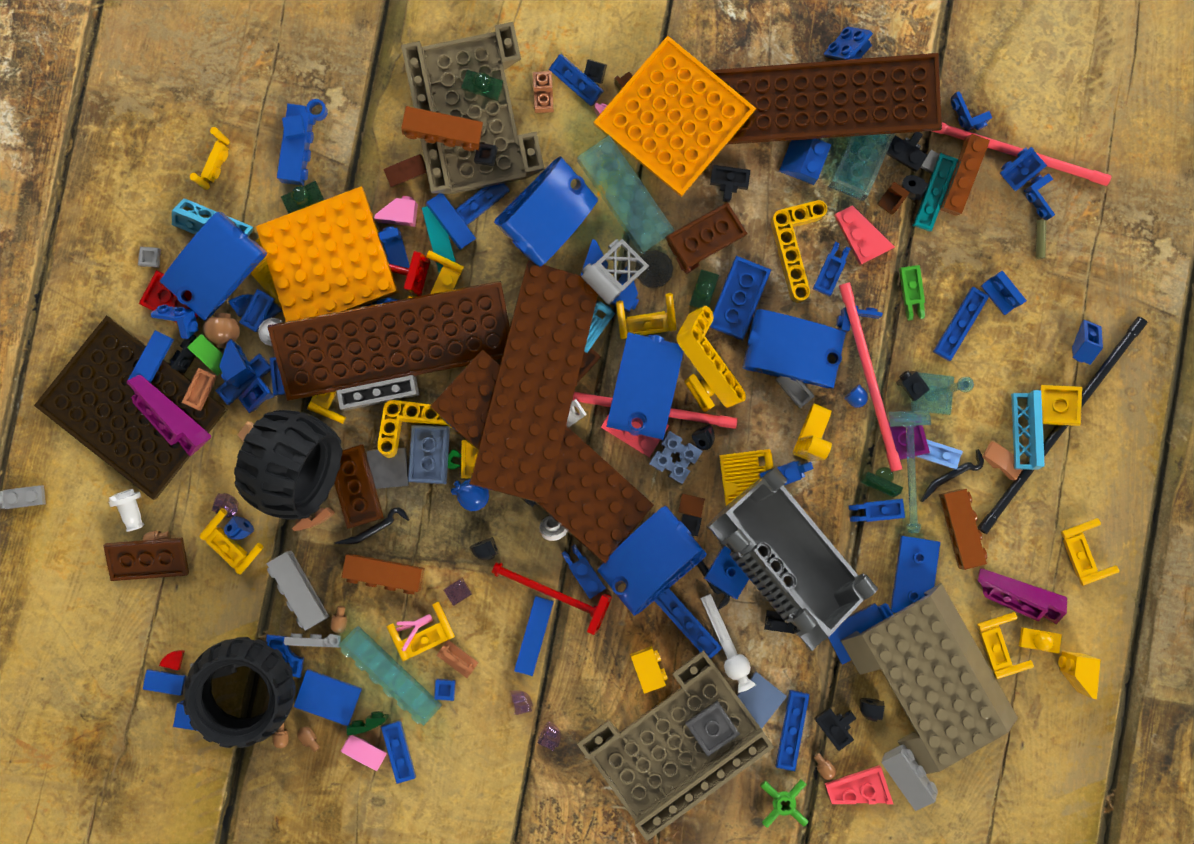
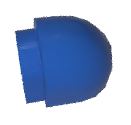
M859 384L844 399L851 406L861 408L867 403L868 394Z
M233 516L225 525L224 532L228 538L240 540L253 533L254 527L247 519Z

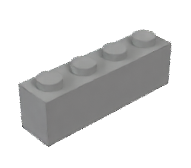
M410 375L337 390L340 410L346 411L385 403L389 400L419 396V389L416 377Z
M292 550L266 563L269 567L267 568L269 575L276 579L279 592L287 598V606L292 612H295L297 616L296 621L301 628H304L306 631L330 617Z

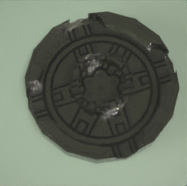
M651 250L640 256L649 265L637 277L641 284L655 289L663 287L669 282L673 273V265L668 255L657 250ZM636 262L635 271H638L642 266Z

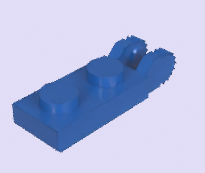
M836 241L830 254L827 255L812 288L829 297L832 295L850 251V248L846 246L841 258L834 256L839 248V243Z
M903 499L849 505V510L864 509L865 516L850 517V522H871L905 518Z
M574 544L571 547L578 556V561L573 563L569 554L565 551L561 554L568 563L569 569L589 599L606 589L586 557H583Z

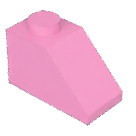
M402 196V199L396 198L376 213L374 219L378 223L415 227L418 204L412 197Z

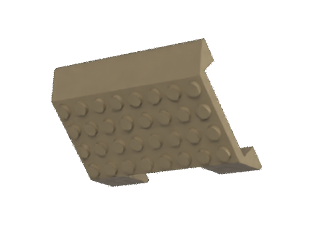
M513 22L495 25L496 32L424 47L421 46L420 41L401 45L414 108L483 122V130L480 143L496 145L498 148L494 166H488L474 162L475 149L474 151H467L460 146L448 147L441 142L428 143L420 138L431 193L456 194L527 179L544 170L537 131L521 135L517 134L504 70L521 60Z
M942 583L924 592L926 596L864 632L859 633L856 631L840 640L860 675L881 669L917 734L912 732L898 740L899 745L904 744L907 749L912 751L916 762L924 768L926 774L940 772L1007 734L1018 719Z
M704 650L672 673L681 685V688L620 732L608 720L577 743L586 758L592 760L633 817L635 826L646 841L774 748L761 727ZM718 701L740 735L710 756H707L685 722Z

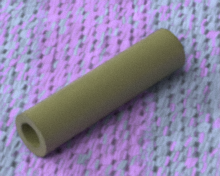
M1047 220L1036 221V259L1046 258Z

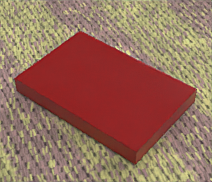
M156 270L139 304L152 311L156 310L160 305L190 309L186 304L180 303L178 298L160 282L164 274ZM187 290L184 296L188 301L191 300L192 293Z

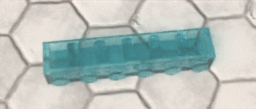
M359 626L355 627L338 645L342 648L341 652L346 657H351L355 661L357 668L361 671L365 670L369 674V678L373 683H379L384 688L383 692L391 698L393 696L398 701L397 705L402 710H407L411 713V718L417 724L421 723L424 726L442 706L438 700H434V697Z

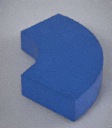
M240 295L228 301L239 317L243 316L253 295ZM273 303L264 320L273 318L282 312L280 307Z
M268 634L266 636L267 646L274 650L277 648L283 654L282 658L284 661L290 664L293 671L292 676L301 678L304 658L294 654L289 645L285 646L284 637L287 636Z

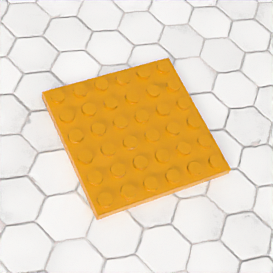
M667 36L596 118L593 124L682 197L754 113L756 108L672 38Z
M362 186L256 226L262 248L267 252L265 256L286 322L356 309L398 293Z

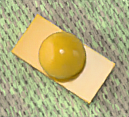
M692 374L684 380V383L703 412L715 406L710 398L715 393L704 379L699 381L696 375Z
M1021 627L1019 646L1059 653L1062 634Z

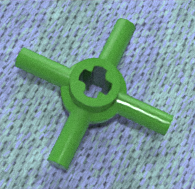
M800 779L790 792L782 791L778 793L764 780L760 787L773 798L772 804L774 809L762 821V824L768 828L779 815H791L803 827L806 826L809 821L795 809V797L807 784ZM782 801H785V802L787 801L788 804H787L786 806H784V805H781V802H782Z

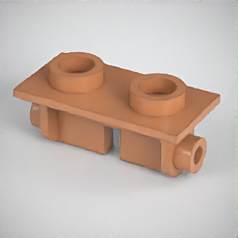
M449 640L446 641L436 655L466 678L469 677L479 663Z

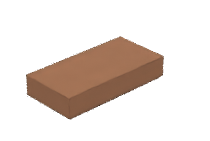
M198 368L181 403L201 411L217 376Z

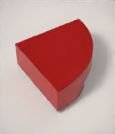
M177 650L167 654L161 660L159 666L180 670L185 650Z

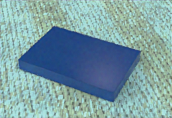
M875 603L848 616L828 637L842 665L851 661V658L840 640L856 631L862 633L884 620Z
M308 669L306 670L294 707L349 726L362 688Z

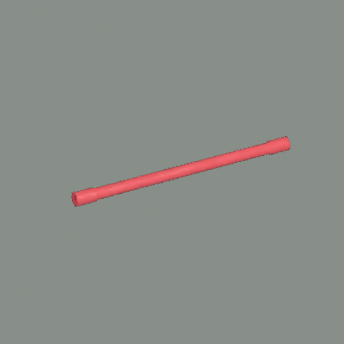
M943 122L941 130L932 131L964 141L967 136L974 134L990 140L987 148L1018 157L1017 154L1023 150V148L965 131ZM1037 153L1047 167L1079 176L1107 186L1111 180V175L1089 170Z
M850 282L839 285V289L847 310L886 448L891 472L901 470V461L896 451L855 306Z
M574 392L572 401L577 399L578 402L611 407L613 398ZM671 408L669 414L671 418L713 424L719 427L736 429L737 418L723 415L717 416Z

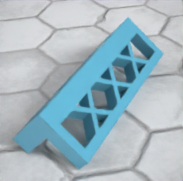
M184 198L172 210V225L196 235L216 211ZM187 206L193 210L186 211L183 208ZM205 214H206V215H208V216H210V217H208V218H203V217H201L200 215H205ZM229 217L237 227L245 230L244 232L248 236L253 232L252 226Z
M1033 390L1029 394L1013 393L1011 397L1014 469L1038 470L1045 466L1041 390ZM1017 398L1027 399V407L1024 410L1018 405ZM1021 415L1028 420V425L1025 428L1018 423V418ZM1022 434L1029 439V444L1026 447L1019 442V437ZM1023 453L1029 457L1030 465L1020 464V456Z

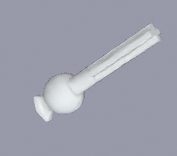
M706 595L700 599L727 657L724 664L725 673L729 678L738 681V693L747 691L756 685L747 676L750 673V662L744 655L737 653L712 595Z

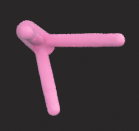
M430 614L416 621H400L396 623L397 625H403L396 628L397 632L414 627L402 651L407 649L419 627L433 621Z

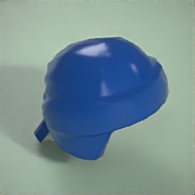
M470 479L463 483L456 480L454 482L455 488L451 489V493L457 495V499L464 509L477 511L486 506L490 497L488 489L470 485Z

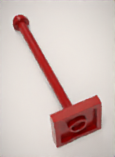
M414 251L409 268L389 264L391 272L407 276L404 285L405 290L414 296L422 295L431 263L428 258L422 253Z
M496 562L492 569V573L496 577L500 574L589 613L592 620L587 632L592 635L599 631L613 597L604 594L601 596L598 606L594 605L593 607L503 568V563Z

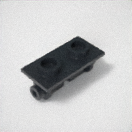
M195 335L183 340L180 345L183 350H177L169 360L171 368L185 374L196 357L187 348L197 338Z
M767 610L764 630L795 634L793 631L794 625L791 622L786 623L776 611Z

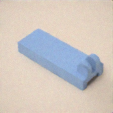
M927 440L930 453L916 456L957 470L963 451Z

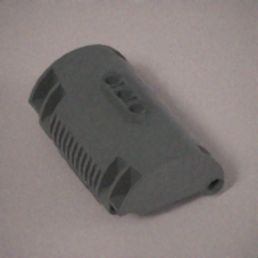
M774 467L722 509L708 523L707 528L717 537L721 545L726 544L729 547L731 558L786 623L791 622L794 625V633L806 644V648L809 651H813L823 640L830 637L864 600L876 593L878 588L867 574L858 575L783 486L787 483V479L777 467Z

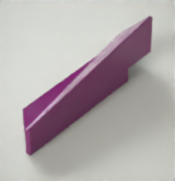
M137 375L127 380V385L135 393L131 397L133 404L170 445L179 442L186 453L192 456L211 439L212 436L142 375Z
M982 568L978 572V582L982 585L984 596L1038 622L1042 617H1045L1055 624L1067 613V597Z

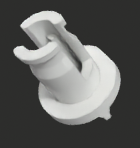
M133 489L122 491L109 497L110 507L117 506L122 521L126 525V532L144 526L136 499L141 497V493L134 492Z

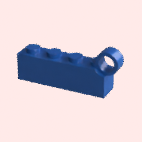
M312 99L308 102L307 106L287 104L286 117L301 114L306 135L287 139L283 131L277 179L281 183L304 186L305 180L308 179V169L306 168L307 162H310L311 159L310 143H313L314 139L312 127L316 124V121L325 119L328 114L326 105L319 99ZM317 105L322 106L320 114H312L313 107Z

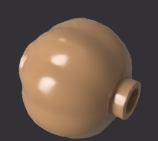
M215 313V317H209L205 321L203 333L207 340L215 343V347L226 348L227 342L230 339L234 342L238 339L240 325L236 319H231V314Z

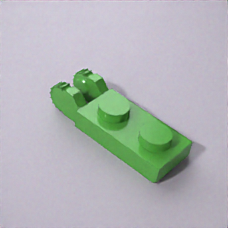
M920 265L901 267L899 271L904 306H906V318L913 320L912 305L917 304L919 319H924L925 297Z

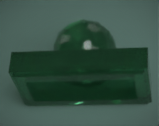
M467 70L461 88L462 90L498 101L504 81L490 77L484 72L477 73Z
M316 181L303 187H295L292 192L281 196L288 214L324 200Z
M701 269L689 306L697 309L703 306L709 307L719 278L718 274Z
M880 467L875 474L866 472L860 479L861 483L892 497L901 494L903 487L892 483L894 473L888 467Z

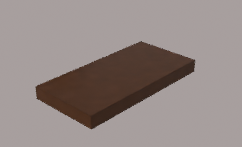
M727 202L667 235L665 239L683 268L687 270L745 237L748 233Z
M364 445L342 450L341 465L334 484L347 529L383 519L384 516Z
M183 537L114 542L103 545L110 581L187 576L189 574Z

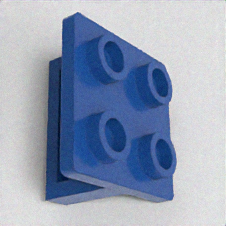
M846 27L841 31L838 38L829 45L824 55L825 57L835 59V61L861 59L872 46L868 39L873 33L871 30Z

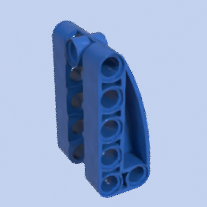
M559 156L495 219L494 223L506 236L511 238L515 246L528 260L533 261L540 267L576 231L596 205L598 198L584 183L583 178L578 176L567 162ZM576 179V186L571 188V181Z
M216 212L186 245L165 272L160 282L178 298L180 303L186 304L201 319L206 321L264 259L267 252L254 240L249 239L248 235L237 227L223 212ZM187 290L192 293L190 301L184 296Z
M757 309L754 312L747 344L748 348L742 368L775 377L791 378L790 380L796 381L797 379L806 384L834 389L838 367L842 360L841 354L846 332L801 318ZM828 354L835 356L836 361L834 364L828 362Z
M628 332L606 427L628 431L634 436L645 435L663 440L684 352L678 343L665 341L663 337L658 335H649L647 337ZM639 422L642 427L634 428L631 423Z
M664 506L638 527L609 556V560L598 568V572L632 615L635 616L701 562L707 553L693 538L686 526L675 517L667 506ZM625 583L626 589L623 592H619V585Z

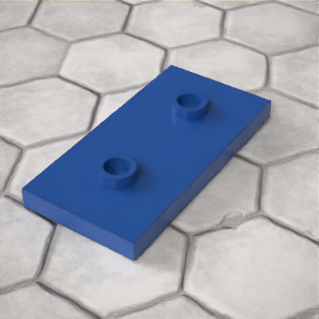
M736 256L713 311L714 319L710 328L743 341L771 269Z
M901 536L890 609L892 613H897L926 596L924 592L935 586L941 542Z

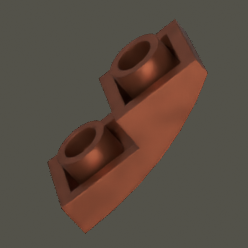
M421 154L383 169L390 187H395L427 173Z

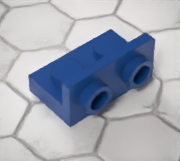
M1003 270L981 285V288L1003 315L1008 314L1011 310L1027 301Z

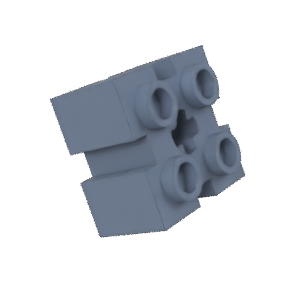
M669 431L661 443L664 449L662 452L656 451L649 465L660 472H663L664 469L670 472L668 477L683 484L690 473V470L687 469L689 463L694 465L703 451L690 443L684 446L681 444L683 439ZM672 453H673V454H676V453L679 454V458H680V461H679V462H678V461H676L675 463L672 462V459H673V458L671 457V454H672Z

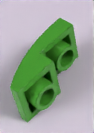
M200 334L187 348L218 376L222 372L219 365L223 354Z

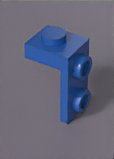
M960 91L951 97V106L957 112L959 124L965 131H970L974 128L980 130L986 127L987 122L992 119L990 111L972 118Z
M1049 173L1044 177L1040 174L1031 180L1032 185L1024 190L1027 200L1033 203L1037 209V214L1044 220L1055 216L1038 191L1053 180Z
M393 226L384 228L378 234L384 244L389 264L409 268L410 265L401 232Z
M160 305L151 313L152 318L177 321L179 332L183 339H189L199 330L195 313L191 309Z
M856 306L858 316L879 319L883 315L882 312H877L878 309L876 308L862 310L859 309V306ZM845 307L841 310V315L837 317L836 327L847 333L850 331L851 324Z

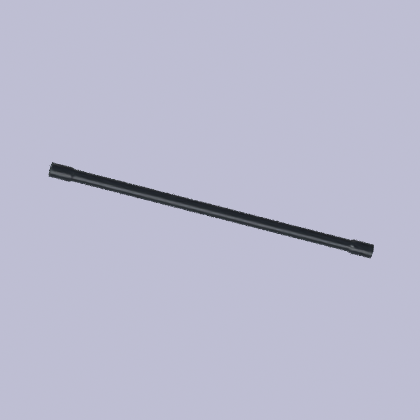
M1137 317L1127 333L1083 389L1081 408L1132 341L1147 325L1148 322L1144 318ZM1056 425L1044 441V457L1069 425ZM1022 469L1017 480L1013 481L994 508L977 527L981 532L988 534L999 516L1034 470Z

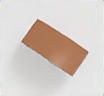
M552 71L533 72L535 113L554 112Z
M994 441L989 443L982 457L993 468H999L1010 480H1017L1022 469H1014V455Z
M322 507L314 514L315 518L310 515L306 519H297L294 522L296 525L292 529L300 531L312 528L326 521L335 512L331 508L324 509Z

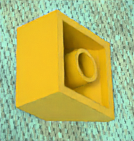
M1062 651L1058 660L1062 674L1078 693L1092 699H1097L1101 659L1086 654Z

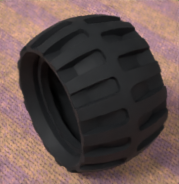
M291 410L268 412L264 414L263 418L255 422L249 434L247 433L241 450L238 452V459L234 468L235 487L245 501L267 515L291 520L306 519L319 509L334 486L341 465V439L331 427L309 414Z
M237 637L213 645L197 658L190 668L184 683L183 695L185 700L183 701L185 714L189 715L190 725L195 731L198 730L204 736L203 739L208 742L218 743L220 747L231 748L237 745L239 748H244L264 741L282 726L293 706L295 681L293 680V671L290 664L284 661L282 658L283 654L277 648L275 650L267 646V642L260 639L251 640L249 637ZM236 664L247 666L259 673L267 684L270 697L268 709L253 718H237L224 712L217 705L212 694V678L215 671L220 667Z

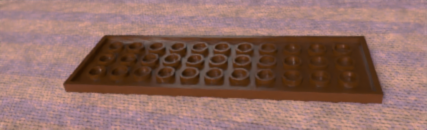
M938 53L710 70L756 108L754 113L726 145L939 131L942 129Z
M527 261L470 485L547 504L598 294L580 275L546 265L539 267L533 261Z
M501 281L268 325L287 401L410 375L416 376L467 366L482 350L493 360L502 359L510 329Z
M483 350L430 406L438 416L476 450H478L500 367ZM565 427L547 504L536 503L601 562L606 563L609 560V556L625 541L654 504L569 427Z

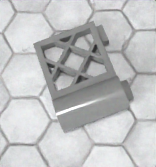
M616 239L608 246L610 250L593 265L589 263L581 271L583 273L581 277L608 305L649 267L623 239L620 241ZM620 246L627 251V257H617V249ZM605 260H614V270L606 269L602 263ZM617 261H627V270H617ZM630 261L638 262L642 268L638 271H631ZM617 274H627V282L621 285L617 281Z

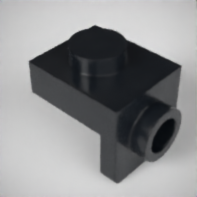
M905 371L896 382L898 386L903 387L912 401L918 400L930 390L917 371Z

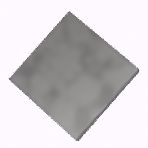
M398 448L397 454L392 458L384 457L379 450L367 451V460L376 489L409 486L406 448ZM385 449L383 451L389 452L391 449Z
M718 701L685 722L707 756H710L740 735Z

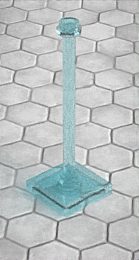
M919 373L930 390L918 400L911 402V411L951 415L953 392L959 390L961 392H969L973 389L974 382L970 377H962L957 383H954L953 376Z
M928 410L889 412L890 427H906L910 524H907L906 527L909 533H919L921 524L918 523L914 427L916 425H931V417Z

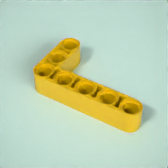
M821 200L778 210L771 218V227L789 295L795 303L805 301L809 297L810 289L793 227L821 220L827 213V205ZM814 207H818L821 210L820 215L813 212ZM801 212L803 219H797L794 213ZM776 217H783L785 223L779 224L776 221ZM781 235L789 236L790 241L783 242ZM786 253H792L795 259L793 261L788 260ZM791 271H797L799 279H793ZM796 289H801L804 292L803 298L796 295Z
M703 306L688 314L677 334V342L722 404L729 408L745 401L746 394L705 337L714 317L711 309L708 306Z
M389 400L383 408L378 450L387 458H392L397 454L402 422L452 427L437 414L433 419L427 418V414L433 411L430 408L431 404ZM391 407H398V411L395 414H389ZM411 409H417L415 416H408V412ZM394 425L395 430L392 433H387V427ZM386 444H392V449L389 452L383 451V447Z
M815 403L812 404L795 444L793 455L810 462L826 460L832 443L821 438L829 421L831 410Z

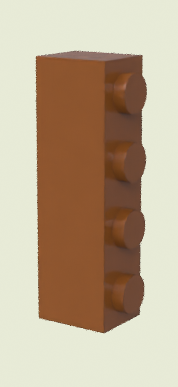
M406 106L401 129L402 135L409 139L421 138L428 143L441 142L448 147L460 146L464 150L474 151V149L479 150L483 122Z
M974 134L966 137L942 202L941 211L955 216L962 214L990 140Z
M958 489L939 494L958 568L966 570L986 565L987 552L981 544L982 533L977 529V515L971 507L972 496L970 492H967V489Z
M346 554L341 578H346V582L358 584V581L366 582L365 585L369 587L382 585L385 586L384 589L396 591V588L403 589V593L414 595L415 592L421 590L425 568L355 554Z

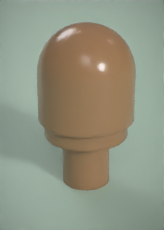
M155 530L144 534L142 540L170 538V533L168 531L161 533V531Z
M343 606L337 607V613L333 614L331 620V630L336 634L343 633L347 626V616L344 615L345 607Z
M284 723L272 734L273 745L276 748H284L288 744V731L284 728Z
M309 727L299 729L297 733L299 741L303 746H309L313 752H316L320 748L316 742V734Z
M820 753L816 754L813 758L818 763L816 767L820 775L826 780L833 779L836 770L828 759H824Z

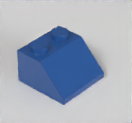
M819 139L791 140L779 172L814 185L819 178L832 144Z

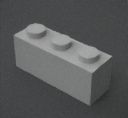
M902 744L884 753L881 763L915 811L936 801L937 787L927 778L924 768L918 765L910 749H907Z

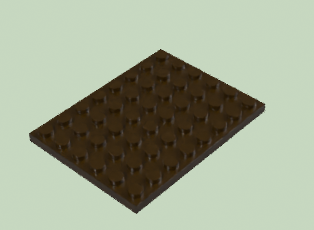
M106 315L34 406L152 500H156L190 456L179 442L170 445L133 404L131 397L135 393L127 385V380L146 345ZM163 359L151 384L209 433L228 409L210 395H208L201 411L181 403L191 380L181 372L171 368V365Z

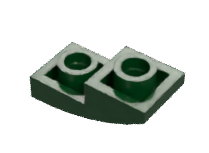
M383 711L371 712V715L366 718V723H364V720L352 721V724L346 728L347 735H355L372 730L384 723L389 718V714H383Z

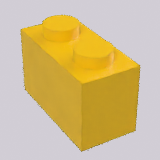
M651 646L630 654L644 694L666 686L664 680L668 678L665 669H660L658 662L661 661L658 650L654 651Z

